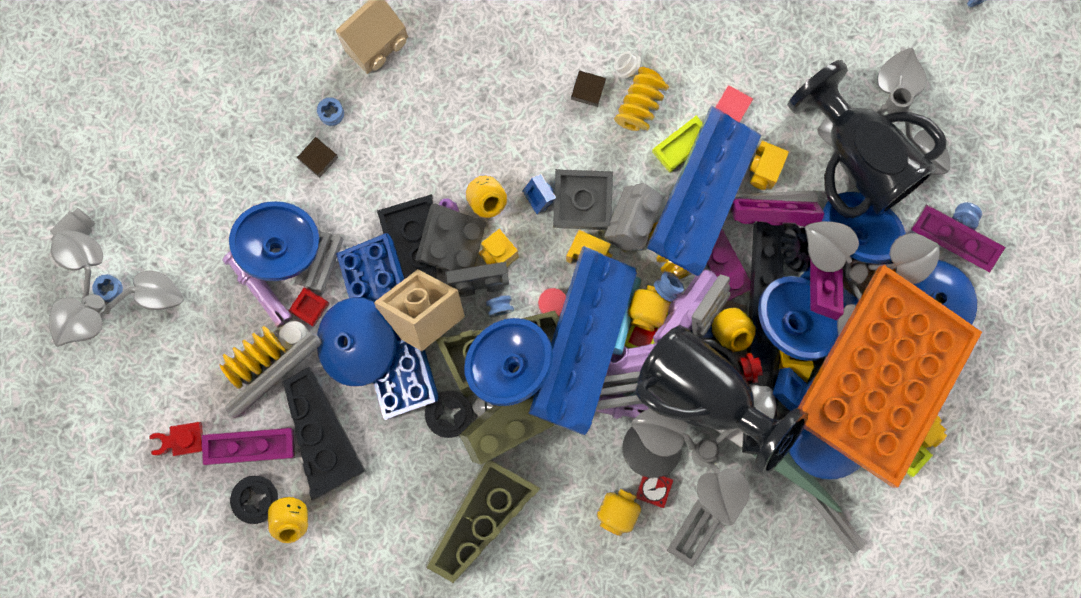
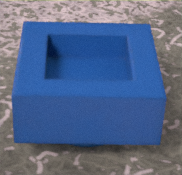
M541 174L531 178L522 190L536 214L547 210L556 199L552 187L544 180Z
M791 368L780 369L772 395L787 409L792 411L800 405L807 383Z

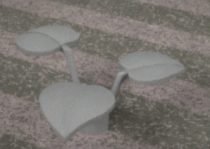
M913 48L899 52L881 67L877 83L881 91L890 95L877 113L882 115L884 112L888 114L912 112L909 108L914 101V97L922 93L927 81L925 71L918 61ZM825 117L817 131L818 135L827 144L832 146L831 129L833 124ZM905 122L906 136L923 154L930 152L935 146L932 137L925 130H921L913 138L911 123ZM947 148L941 156L931 161L936 166V171L932 175L949 172L951 163Z
M829 221L816 222L805 226L808 252L812 263L818 269L825 272H835L843 267V280L849 282L848 287L853 290L858 300H860L862 294L857 284L865 281L870 270H877L879 266L886 265L891 270L895 269L897 274L910 283L916 284L925 280L938 263L940 254L938 244L919 234H904L894 241L889 253L893 264H865L849 257L856 252L859 246L857 235L850 227ZM850 304L844 307V315L837 322L838 335H840L856 305Z
M60 231L56 233L50 249L53 260L60 267L67 270L77 271L82 268L85 270L82 301L66 297L56 301L51 308L49 328L56 347L72 342L86 341L97 336L102 329L103 313L109 314L111 309L130 293H134L133 300L136 305L148 310L169 309L183 302L182 293L169 277L160 272L148 270L138 273L133 279L134 286L128 287L108 305H105L102 297L96 294H89L90 266H97L102 263L103 251L101 246L90 236L77 231Z
M749 384L753 393L754 407L773 419L776 401L772 395V389L767 386ZM650 408L640 413L632 421V427L650 452L661 457L674 455L682 448L683 439H685L689 449L692 450L694 463L714 471V473H705L698 479V497L705 509L714 518L726 525H733L748 502L749 485L746 478L737 470L728 468L720 472L719 468L713 464L719 455L718 445L733 430H724L714 441L703 439L694 444L691 437L684 433L689 425L688 423L659 415Z

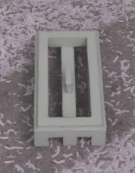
M318 230L319 243L321 238L323 239L308 279L306 281L311 265L297 275L295 283L324 293L337 259L336 253L340 251L344 239L341 236ZM330 241H332L333 243L330 248L325 265L323 267L322 273L320 275L319 281L317 284H315L314 282L317 277L318 271L323 263L324 255L327 250L328 244Z
M720 274L693 313L692 330L694 335L703 338L712 325L714 318L730 297V292H728L730 290V285H728L730 282L729 277Z
M640 371L606 376L603 386L635 382L638 380ZM638 383L603 388L600 397L634 392ZM637 395L598 401L596 410L641 404L642 402Z
M698 499L666 551L689 566L694 567L719 526L720 521L714 518L691 558L687 557L688 550L710 516V513ZM703 509V515L679 552L676 550L677 546L699 510Z

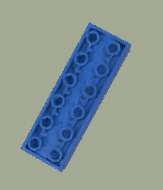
M714 106L709 108L647 249L696 276L702 273L761 138L760 133L743 123H739Z
M387 233L336 253L349 298H365L375 302L404 280L393 240ZM397 333V349L394 360L388 371L376 382H373L384 420L438 402V391L425 349L420 351L403 341Z
M583 246L581 248L551 342L553 350L552 368L547 380L534 395L529 411L530 415L581 435L587 434L592 424L637 275L636 268L611 259L588 247Z

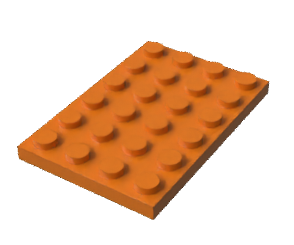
M886 265L879 266L798 406L799 409L808 413V420L804 429L892 488H898L980 338L982 331Z

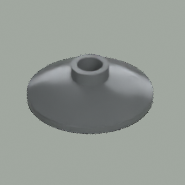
M633 427L627 431L622 443V452L627 465L635 473L647 478H659L672 472L678 465L682 454V448L676 454L668 457L653 454L644 446Z

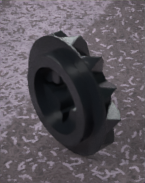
M798 225L789 227L783 232L780 242L783 259L793 271H807V268L810 267V256L805 228H799Z
M451 390L439 392L438 402L426 405L425 409L427 426L434 434L444 438L459 436L470 425L473 416L472 408L467 398L459 392ZM443 403L451 410L461 409L454 415V426L447 419L437 421L444 414Z
M255 475L245 477L232 490L230 496L231 509L234 515L242 522L248 524L263 523L268 519L270 505L278 500V490L271 480L265 477ZM252 491L256 495L266 494L259 501V509L255 505L244 506V503H247L252 498Z

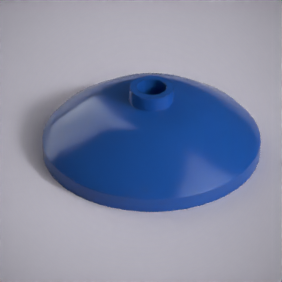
M842 192L838 194L849 207H857L865 199L858 192ZM829 201L823 208L824 216L822 222L829 221L844 224L850 227L857 235L859 241L858 249L849 257L872 264H883L892 261L889 254L892 244L898 237L906 234L901 220L892 209L877 215L873 207L870 206L863 215L852 219L845 218L837 213Z
M278 201L264 202L247 209L236 219L230 231L229 246L235 263L245 273L261 280L281 281L299 275L311 265L318 253L319 233L314 220L298 206ZM275 248H279V249H280L279 252H276V253L271 252V250H273V249H275Z
M938 260L933 272L925 280L913 285L934 299L936 294L941 295L943 298L942 305L972 325L977 313V296L971 281L956 266Z
M795 276L783 277L772 282L763 291L759 300L758 314L761 326L769 340L779 350L799 360L814 361L826 357L839 337L837 329L838 320L811 311L810 280Z
M349 298L336 303L324 315L317 332V336L322 342L317 348L320 363L331 378L343 385L365 386L376 382L388 371L396 354V332L375 307L374 301L369 299ZM345 337L348 340V344L346 347L344 345Z
M510 318L495 322L485 328L475 338L467 352L464 368L467 383L474 394L489 404L509 406L523 402L533 396L547 380L553 363L552 345L545 332L531 321ZM516 367H519V369L515 373H513V370Z
M803 429L789 451L794 462L802 470L821 479L843 478L861 467L806 429Z

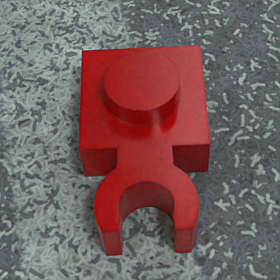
M202 422L169 427V436L163 433L149 435V439H160L162 441L161 448L152 450V455L162 456L170 449H172V454L175 457L202 452Z

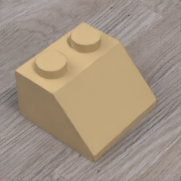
M368 0L335 30L344 51L367 74L372 70L376 71L381 68L386 61V57L392 51H399L406 44V39L408 38L404 24L386 0Z
M418 269L374 302L375 307L399 337L420 351L426 349L465 317L458 290Z

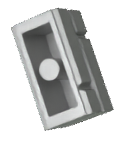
M644 183L624 187L610 221L611 225L608 226L605 233V239L624 251L644 249L664 197Z

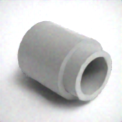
M76 208L74 212L69 211L50 230L54 235L51 241L53 242L56 233L60 231H77L89 235L93 231L91 228L96 223L82 210Z

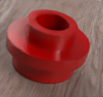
M747 353L746 357L739 358V362L743 367L744 378L747 382L758 383V376H762L759 358H753L752 353Z

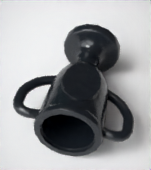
M836 60L806 81L790 98L787 106L795 114L801 113L810 107H816L833 124L831 142L834 153L826 167L824 185L826 197L837 213L845 218L853 219L863 215L872 206L874 212L877 215H881L906 198L936 171V166L931 161L943 154L946 149L947 140L944 132L938 125L923 115L912 112H894L881 115L866 108H851L838 91V84L847 74L848 68L843 60ZM908 122L923 128L934 140V148L930 152L923 154L893 123ZM839 162L850 180L865 198L857 207L847 206L836 191L834 177Z
M682 325L672 328L658 341L645 359L639 372L636 387L637 397L644 405L657 414L681 420L701 428L716 430L740 428L755 439L759 444L760 451L755 459L754 469L762 476L768 475L783 460L797 441L808 420V413L799 408L793 409L781 420H774L754 407L752 390L744 378L743 367L735 353L729 348L723 347L719 341L713 338H698L687 327Z

